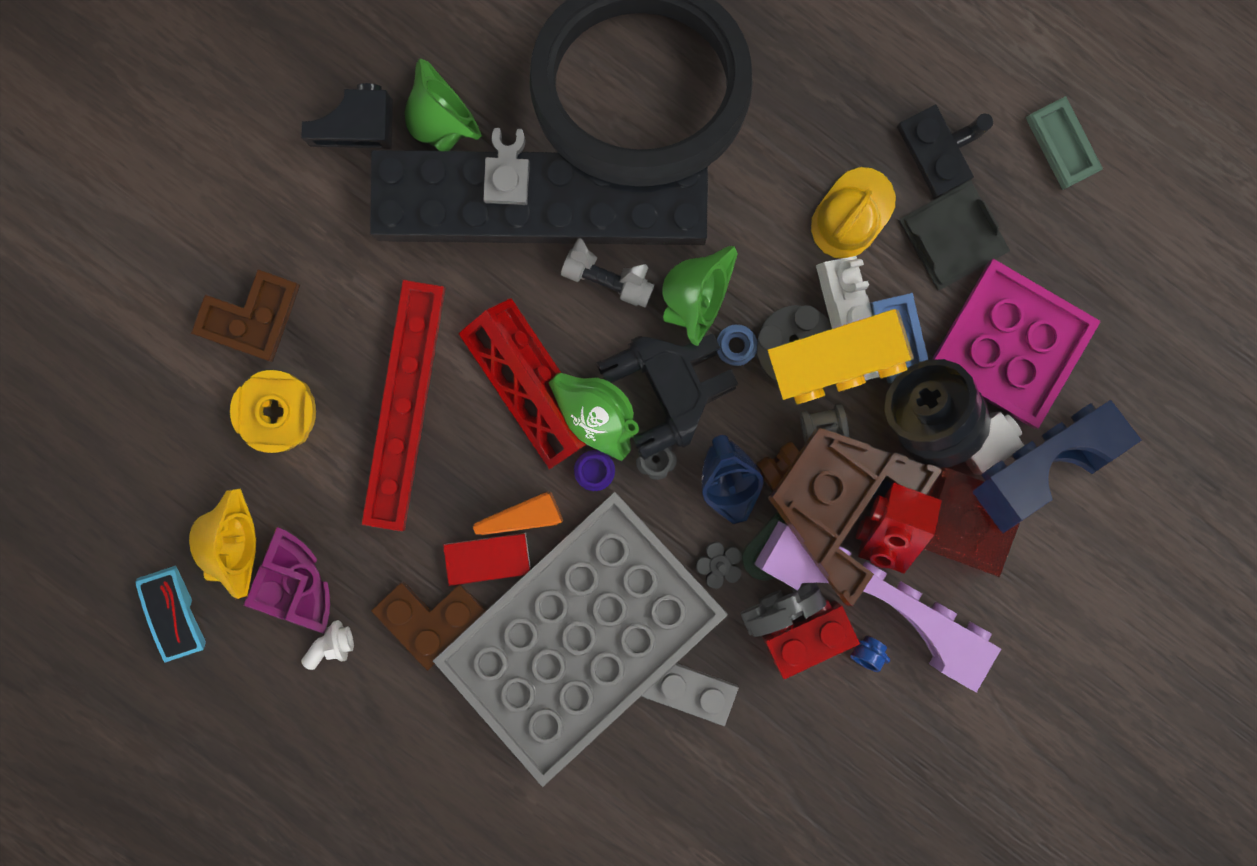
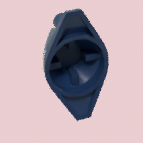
M726 435L716 436L712 440L713 445L709 446L702 470L703 498L709 506L732 524L747 521L762 490L763 477L753 460L732 440L729 441Z

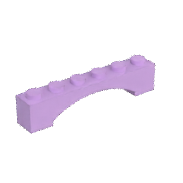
M779 521L754 564L796 590H799L802 583H829L789 526ZM839 546L842 551L849 556L851 555V552ZM865 561L863 566L874 575L863 592L885 601L912 624L933 656L929 662L932 667L977 692L1001 651V648L989 642L992 634L972 622H969L966 628L954 622L957 613L936 601L932 608L919 602L922 593L901 581L897 588L883 581L887 575L886 572Z

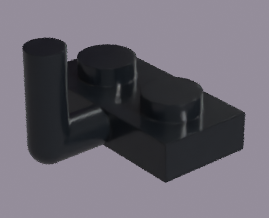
M935 104L898 124L897 128L934 199L974 178L959 148L985 134L993 126V118L989 114H981L970 125L951 134Z

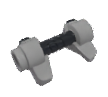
M578 238L573 249H570L561 276L575 282H579L580 279L591 280L594 283L618 292L620 300L634 306L640 305L646 308L654 288V284L647 282L648 280L645 279L648 266L643 264L632 268H623L621 275L607 271L595 265L597 257L589 251L582 238Z

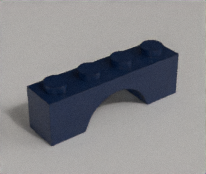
M1109 400L1097 409L1090 403L1071 416L1074 424L1068 428L1063 422L1057 424L1041 436L1045 442L1037 447L1031 441L1011 455L1015 462L1009 466H1006L1001 460L981 474L985 482L976 488L973 494L1002 534L1053 500L1049 487V470L1052 462L1073 463L1093 474L1142 441L1112 400Z

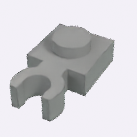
M494 128L492 143L498 152V158L486 157L485 203L528 205L530 163L528 159H517L518 154L525 147V136L522 129H517L515 143L507 146L501 143L502 133L500 128Z

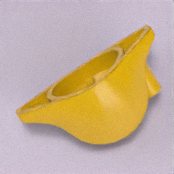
M233 489L225 492L218 505L212 511L200 516L194 522L189 535V545L194 561L204 571L205 580L221 582L232 597L240 599L248 596L256 553V535L254 523L241 489Z

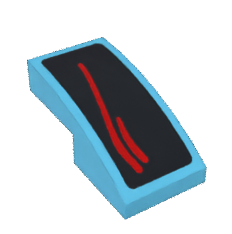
M177 566L137 578L135 583L141 605L164 663L204 650L206 641L190 609L192 598Z

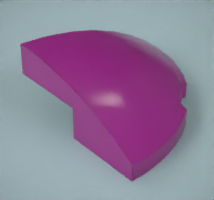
M276 527L243 606L324 634L330 613L329 588L327 582H322L319 571L314 564L317 558L312 551L297 537Z

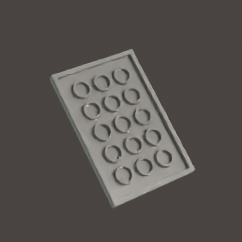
M614 492L437 656L433 662L538 783L544 787L726 618L728 614L623 499Z

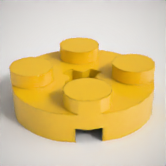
M265 370L252 375L250 379L245 381L242 387L239 386L231 400L230 418L235 431L241 435L242 439L250 447L261 452L279 453L301 445L307 440L315 423L316 404L310 388L305 382L287 372ZM272 400H277L278 406L284 409V414L278 417L277 423L273 424L271 423L270 416L263 414L264 407H270Z

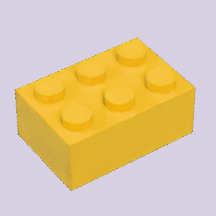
M897 309L768 349L782 398L785 400L794 397L796 405L826 396L823 389L826 386L836 384L837 390L840 392L865 384L864 375L874 371H878L880 379L908 370L905 362L914 359L900 312Z

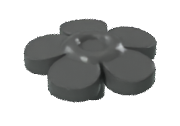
M718 541L707 545L706 552L709 557L701 556L696 561V570L700 574H707L706 583L714 589H718L723 585V576L728 582L735 583L742 574L739 567L733 565L740 562L742 558L741 552L735 546H730L724 551L723 545Z

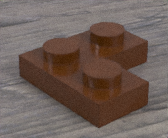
M257 270L244 308L205 295L191 334L273 362L300 284Z
M403 581L371 611L428 671L435 664L433 660L487 610L463 584H459L431 611Z

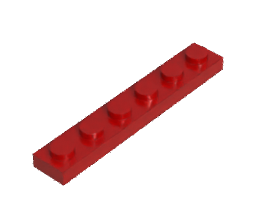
M403 280L362 525L405 531L446 290L444 286Z

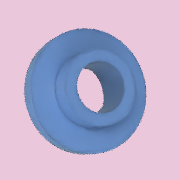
M728 326L721 331L717 338L720 350L717 353L721 360L729 365H744L756 354L757 339L754 333L746 326ZM733 338L741 339L744 343L743 351L733 353L729 349V341Z

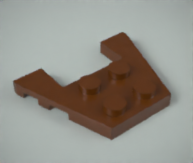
M818 428L813 431L769 496V500L842 602L847 606H854L874 574L842 551L839 546L884 479L890 484L897 483L927 494L942 470L936 466L909 460L906 456L888 453L870 447V444Z

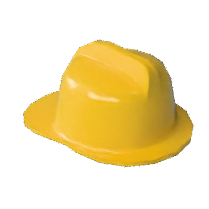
M858 167L847 171L836 181L817 206L811 222V233L814 242L823 253L834 258H848L860 255L872 244L890 220L895 209L896 194L888 178L873 168Z

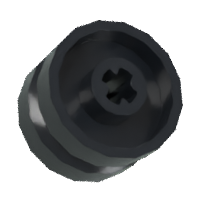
M945 359L925 360L909 366L908 370L902 372L894 379L886 393L884 411L889 426L899 437V441L905 450L917 462L936 467H951L967 461L982 448L989 436L991 416L987 404L978 391L972 376L961 365Z

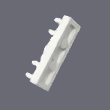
M856 256L816 265L832 329L873 316L869 298L865 292L869 283L862 280L859 266L864 265L862 259H857ZM878 371L864 375L865 380L880 377Z

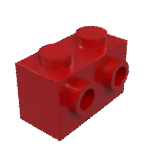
M893 483L884 497L880 495L876 497L870 517L865 516L860 522L856 534V539L861 540L858 557L871 561L877 567L890 568L905 574L935 535L942 500Z
M826 599V606L817 613L807 618L803 615L792 620L793 625L762 635L783 679H787L860 644L843 606L836 600L830 603Z

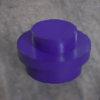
M591 450L583 453L577 459L574 466V475L578 484L584 489L600 491L608 487L613 481L615 465L609 455L599 450Z

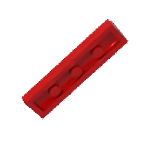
M512 298L485 310L458 333L549 470L587 445L579 440L569 429L548 383L561 371ZM481 327H483L491 339V349L484 347L475 334ZM502 364L508 365L514 373V383L507 381L502 374ZM525 398L532 400L536 406L537 417L531 416L526 410ZM547 432L556 436L564 448L563 451L558 454L555 453L547 441Z

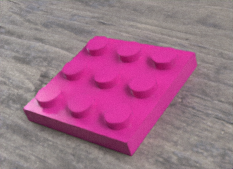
M992 259L988 262L932 360L945 359L961 365L972 376L984 400L1028 426L1039 429L1101 321L999 261Z

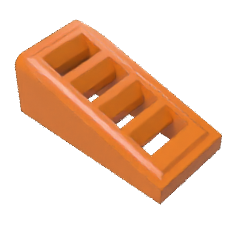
M547 491L474 523L473 530L476 535H486L557 525L563 522V518L552 492L549 493Z

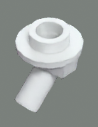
M339 620L333 621L329 627H326L324 636L315 640L301 660L302 665L307 669L314 670L324 656L327 660L338 659L341 662L346 661L348 652L353 651L354 648L350 628L348 626L343 627Z

